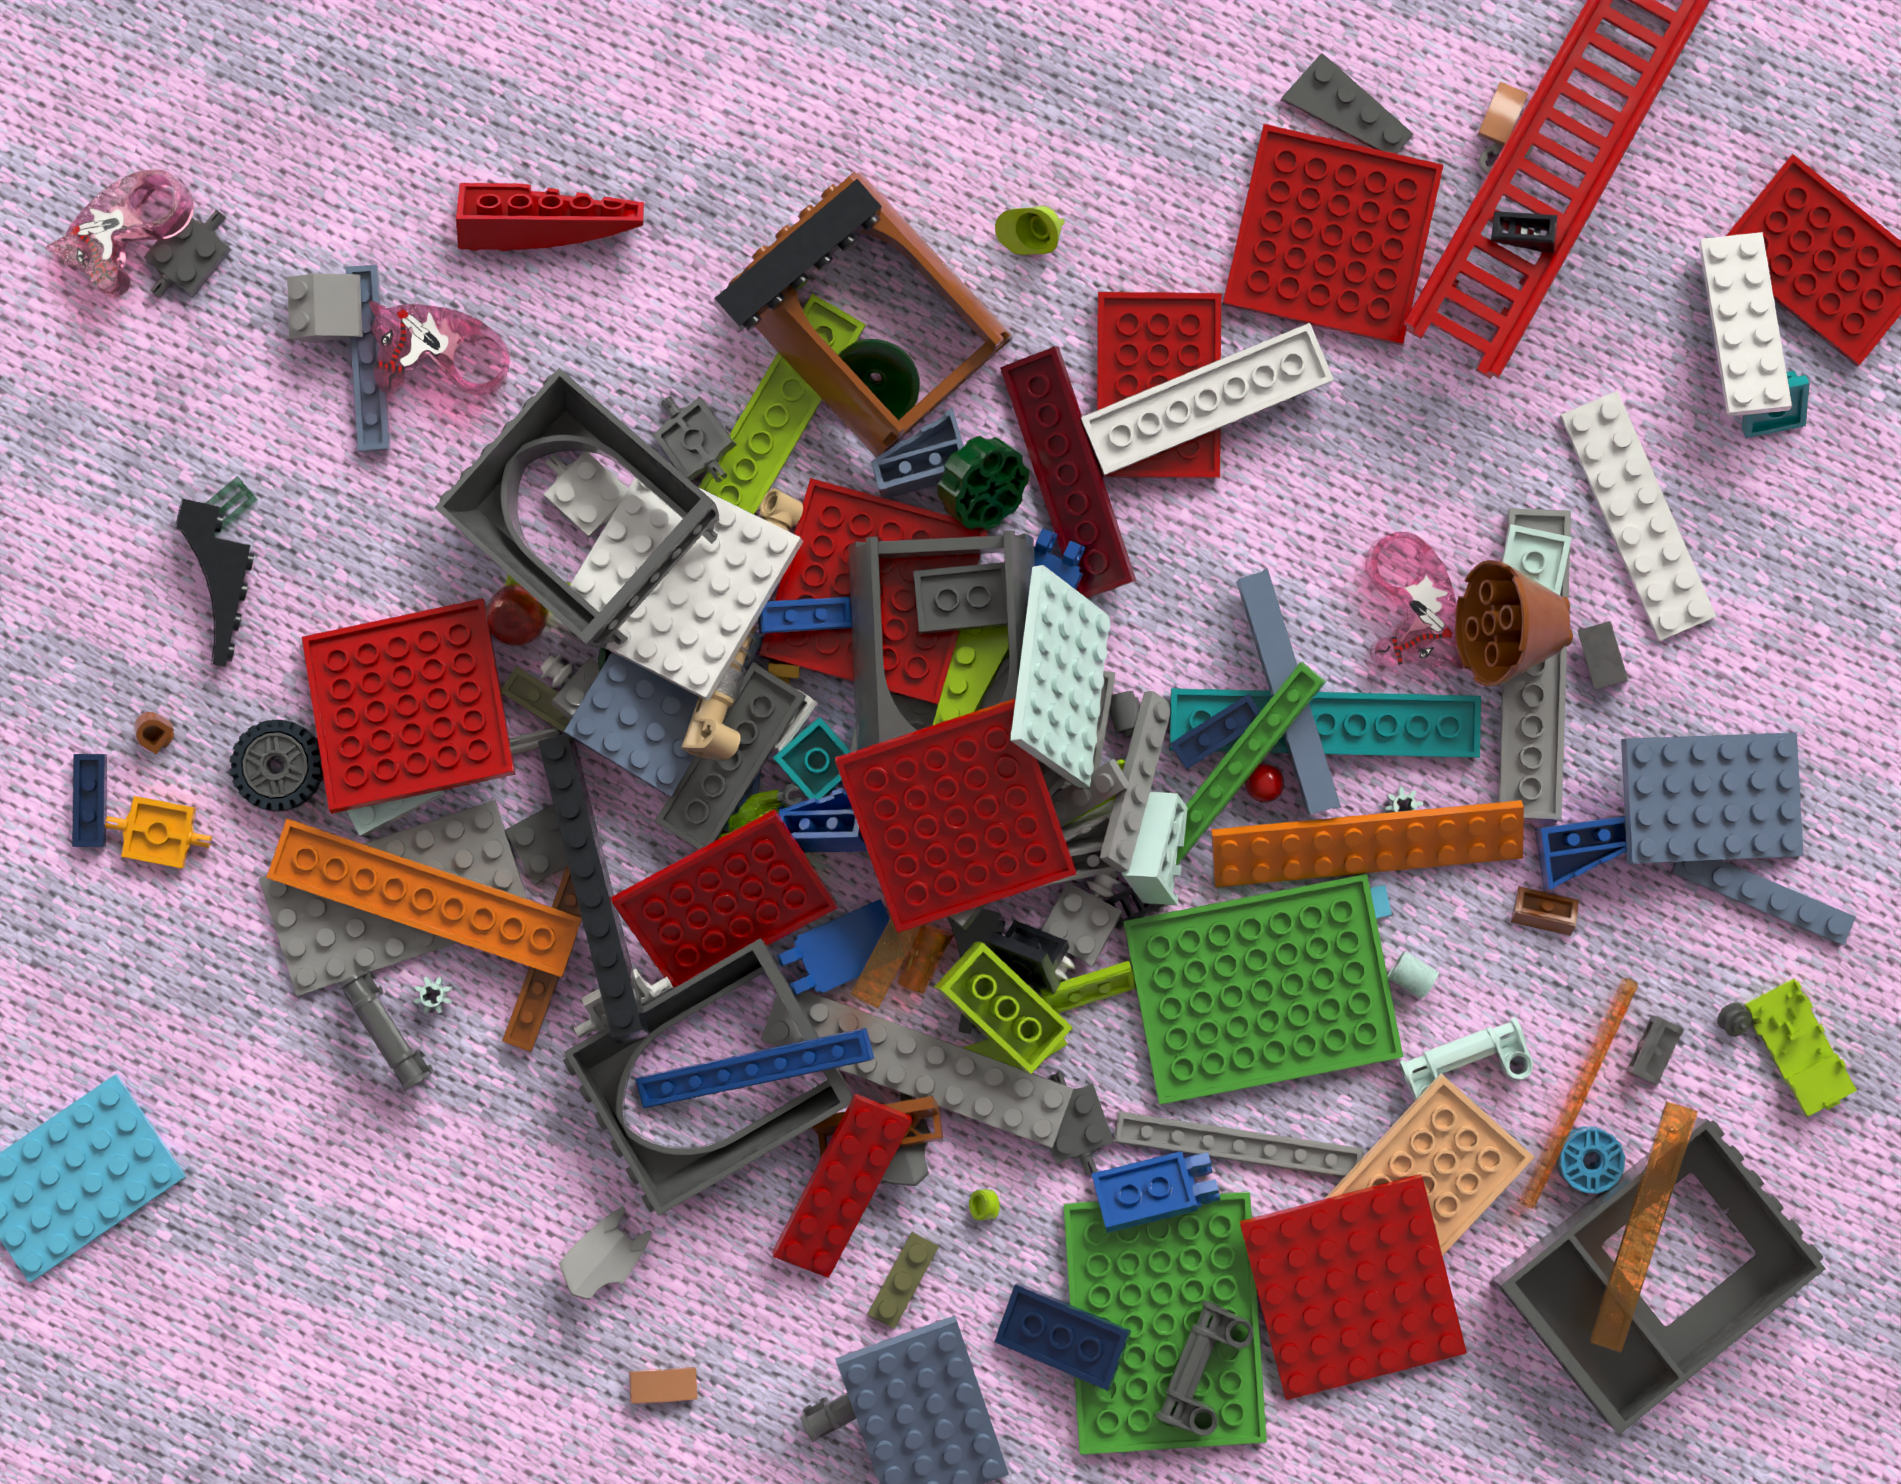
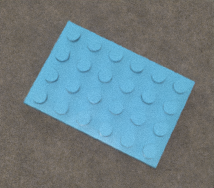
M118 1074L113 1075L0 1152V1240L29 1283L187 1177Z

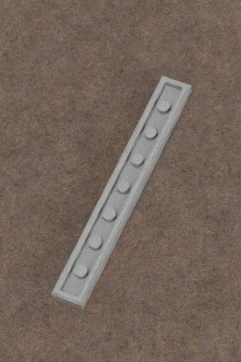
M1118 1111L1114 1135L1115 1143L1174 1152L1182 1151V1153L1194 1155L1208 1152L1209 1157L1339 1177H1345L1363 1158L1364 1148L1121 1111Z

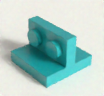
M1795 371L1786 372L1792 403L1790 410L1743 415L1742 430L1745 438L1806 426L1810 387L1806 375L1797 376Z

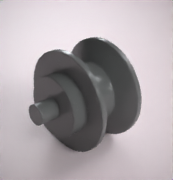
M1733 1002L1723 1007L1717 1018L1718 1026L1725 1029L1726 1033L1731 1037H1736L1746 1032L1752 1022L1751 1013L1744 1010L1743 1006L1738 1002Z

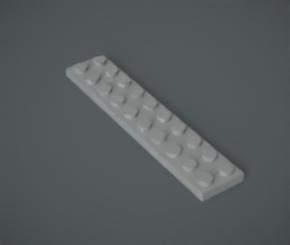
M1509 508L1507 510V533L1509 525L1512 524L1570 537L1571 511ZM1570 548L1560 592L1561 597L1569 598ZM1564 646L1558 654L1502 684L1498 802L1522 800L1524 819L1562 820L1567 646Z
M806 990L795 995L819 1038L867 1028L874 1059L838 1067L837 1069L916 1098L933 1096L940 1107L1053 1148L1074 1088L1033 1073H1026L1017 1067ZM777 993L761 1040L778 1047L805 1041Z

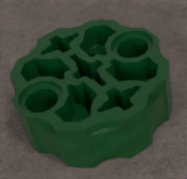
M977 436L968 440L959 451L953 452L946 461L942 479L938 483V498L943 501L945 505L944 510L967 528L972 530L976 527H982L985 530H989L999 526L1001 521L1009 514H1013L1023 501L1022 494L1029 483V469L1023 464V456L997 437L985 439L982 436Z

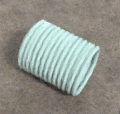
M1404 951L1397 959V963L1399 961L1400 963L1396 969L1394 966L1389 972L1388 979L1402 986L1405 990L1410 991L1417 998L1423 999L1437 980L1439 971Z

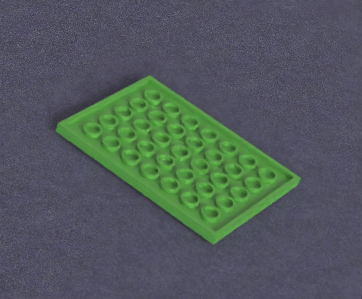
M1367 874L1123 921L1159 1105L1403 1057Z
M1250 1191L1219 1193V1201L1209 1204L1201 1203L1202 1207H1199L1198 1211L1110 1233L1106 1232L1098 1201L1063 1203L1070 1305L1131 1330L1111 1389L1107 1391L1074 1377L1080 1455L1267 1443L1257 1289L1239 1221L1252 1218ZM1203 1300L1217 1304L1229 1312L1244 1317L1252 1325L1254 1333L1251 1343L1243 1348H1236L1219 1340L1215 1342L1193 1396L1194 1399L1213 1407L1216 1412L1217 1427L1214 1432L1206 1436L1170 1425L1155 1417L1156 1413L1162 1409L1167 1396L1166 1388L1169 1385L1190 1334L1193 1324H1197L1203 1309L1201 1305ZM1211 1314L1207 1326L1209 1325L1213 1314ZM1242 1324L1233 1326L1230 1331L1231 1337L1235 1340L1244 1339L1248 1333V1329ZM1177 1401L1175 1402L1171 1413H1173L1174 1408H1175V1406H1176V1404H1177ZM1200 1412L1194 1418V1422L1199 1427H1207L1212 1421L1211 1415L1207 1412Z

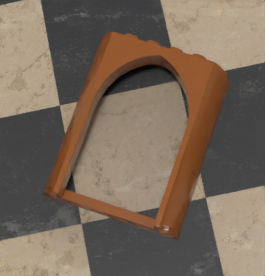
M853 172L837 187L835 184L829 186L821 194L822 200L813 207L810 204L804 208L798 215L800 220L792 227L788 224L775 235L777 240L772 245L760 247L752 256L754 261L742 273L735 276L728 286L856 179L879 202L882 209L878 217L881 220L869 231L866 232L865 229H862L860 233L884 241L905 256L985 343L898 421L815 331L806 318L797 292L793 288L784 295L786 300L774 311L768 308L760 315L762 320L755 326L877 458L900 441L1002 349L1013 336L862 173Z

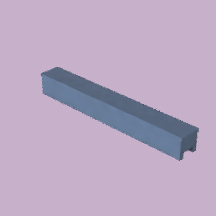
M1267 568L1262 572L1239 578L1236 584L1272 698L1298 665ZM1308 704L1283 737L1307 815H1312L1332 808H1341L1310 704Z

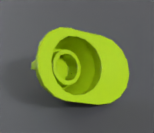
M1042 205L1032 208H1014L1006 210L998 216L995 223V234L998 241L1013 254H1048L1057 248L1062 230L1061 227L1065 224L1064 218H1059L1051 208Z

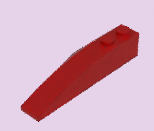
M522 183L459 184L456 213L458 249L510 251L552 248L613 236L641 227L644 222V202L604 197L599 201L594 200L589 194L577 192L574 197L560 195L559 189L547 188L546 192L531 191V185Z

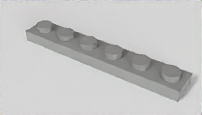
M1148 691L1143 694L1123 768V774L1130 783V786L1116 794L1099 857L1119 872L1129 871L1171 714V703L1155 691Z

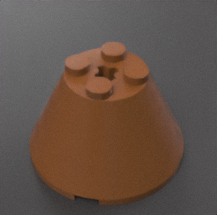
M1498 560L1483 561L1476 565L1464 580L1468 582L1464 596H1458L1456 605L1455 638L1461 662L1465 669H1470L1475 675L1473 678L1475 682L1484 686L1504 684L1558 654L1564 646H1569L1572 643L1573 633L1570 629L1569 616L1570 601L1567 597H1561L1522 572Z

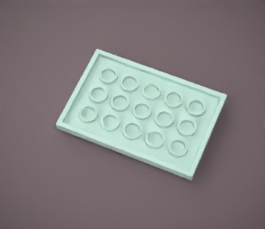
M1044 565L1032 567L1010 741L1078 788L1090 787L1091 774L1094 770L1093 757L1097 743L1098 716L1101 711L1100 698L1101 689L1104 685L1103 672L1107 657L1106 647L1108 631L1110 630V616Z

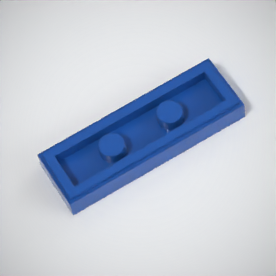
M850 597L768 601L758 617L759 634L852 628Z

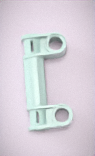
M1516 1017L1511 1018L1509 1023L1496 1028L1490 1026L1431 1050L1424 1051L1422 1056L1407 1062L1405 1060L1399 1061L1400 1069L1411 1090L1414 1101L1441 1073L1444 1074L1494 1054L1497 1055L1503 1072L1511 1078L1524 1079L1530 1075L1533 1069V1062L1525 1043V1037ZM1520 1056L1523 1059L1524 1066L1520 1072L1513 1073L1510 1070V1061L1512 1058Z

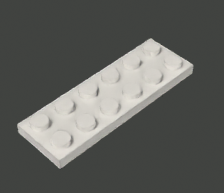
M1763 232L1701 239L1699 248L1727 417L1790 410L1792 403Z

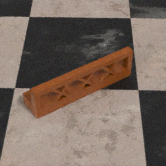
M933 1096L884 1104L911 1115L912 1123L899 1147L943 1140L940 1107ZM845 1112L835 1113L812 1127L818 1134L820 1158L827 1148L826 1136L834 1134ZM933 1117L935 1133L921 1135L915 1130L921 1119ZM911 1133H913V1134L916 1135V1136L909 1137V1135H910Z

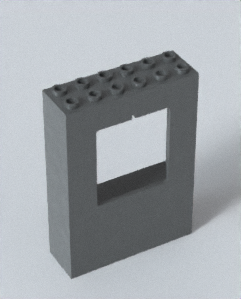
M1694 1116L1624 1172L1620 1180L1612 1188L1598 1193L1492 1278L1608 1426L1619 1435L1826 1269L1820 1262L1823 1256L1813 1244L1808 1245L1800 1237L1804 1233L1793 1219L1788 1220L1781 1213L1784 1209L1782 1204L1773 1194L1769 1196L1761 1188L1764 1185L1762 1179L1754 1170L1749 1171L1741 1163L1745 1160L1734 1145L1729 1146L1724 1142L1722 1137L1725 1134L1714 1120L1710 1122L1707 1118L1702 1119ZM1693 1173L1723 1211L1727 1208L1730 1209L1726 1214L1727 1217L1754 1249L1755 1256L1670 1325L1664 1326L1604 1251L1602 1243L1685 1176Z

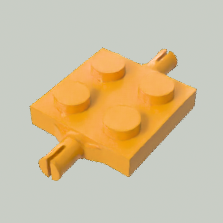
M133 796L131 810L126 819L107 816L106 821L114 822L118 825L105 823V829L123 831L124 844L121 857L182 869L185 868L187 853L192 845L209 849L211 843L199 840L212 841L211 835L194 833L193 824L197 808L139 796Z

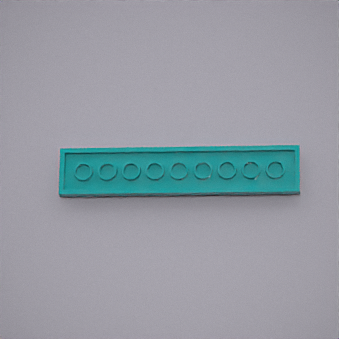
M1171 688L1170 743L1247 694L1251 696L1261 712L1271 699L1270 691ZM1318 692L1309 703L1325 754L1480 758L1481 696ZM1241 736L1215 752H1229ZM1283 736L1269 753L1289 754Z

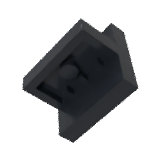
M1016 920L1013 921L1005 936L993 932L988 940L993 953L1026 984L1052 994L1056 992L1060 983L1055 971L1070 948L1067 940Z

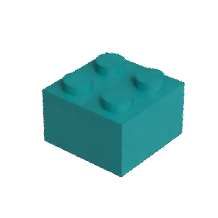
M819 716L777 753L773 759L794 784L798 785L808 799L816 798L819 800L827 797L843 783L835 758L851 753V751Z

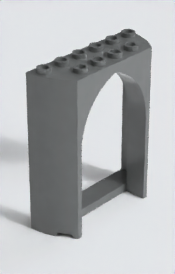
M560 368L546 378L543 387L534 397L529 398L524 403L522 410L513 420L504 425L501 434L493 443L488 444L482 450L481 456L472 466L462 472L458 482L450 490L443 493L439 503L434 507L585 644L595 648H605L607 646L606 643L614 641L618 645L623 644L628 638L618 630L701 536L713 544L718 535L714 531V524L719 521V512L715 502ZM563 451H585L609 458L626 469L682 518L681 522L600 612L534 553L521 529L517 504L522 475L528 464L546 455Z
M1008 530L1003 531V536L899 541H878L877 537H868L866 542H854L848 546L857 750L917 731L896 707L885 679L879 559L1004 553L1009 675L1006 689L1000 702L1002 703L1016 698L1032 567L1035 566L1034 538L1028 534L1015 535V531Z
M761 938L644 1005L643 1011L650 1036L619 1044L612 1039L608 1026L564 1052L567 1058L563 1062L572 1076L577 1074L582 1086L579 1087L582 1096L587 1103L593 1102L598 1112L594 1115L603 1131L608 1129L611 1133L613 1140L610 1141V1144L619 1158L624 1156L629 1165L626 1168V1172L633 1184L637 1185L639 1183L645 1192L641 1197L650 1213L655 1210L657 1215L660 1216L849 1106L853 1098L852 1092L845 1083L844 1076L837 1068L823 1071L827 1078L824 1082L738 1132L714 1143L692 1147L666 1145L641 1135L627 1124L625 1114L627 1084L632 1069L645 1048L671 1026L766 972L804 1040L819 1038L781 972L776 958L770 953L767 945Z

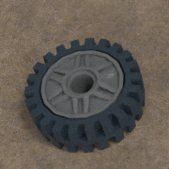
M266 720L248 728V731L241 734L239 741L234 744L232 749L234 750L233 755H230V775L233 777L232 782L238 789V793L250 804L268 811H287L301 806L317 792L320 782H322L324 777L317 739L301 725L287 720ZM276 757H281L284 761V769L279 774H274L270 766L272 760Z

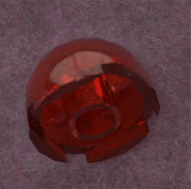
M512 583L501 587L491 597L486 607V623L490 633L498 641L508 646H523L533 642L544 632L549 616V610L519 583Z

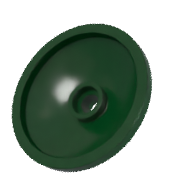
M865 339L848 345L838 353V356L898 421L916 405L920 392L919 373L913 360L900 347L884 340ZM878 373L882 379L875 381L871 374Z

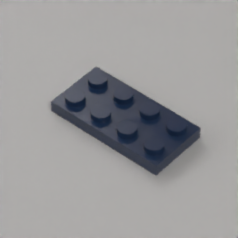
M1016 1283L994 1342L1108 1391L1113 1384L1131 1330L1028 1286Z

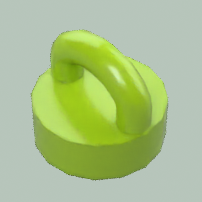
M981 1189L971 1194L969 1210L973 1218L977 1221L993 1220L998 1216L1000 1202L995 1191Z

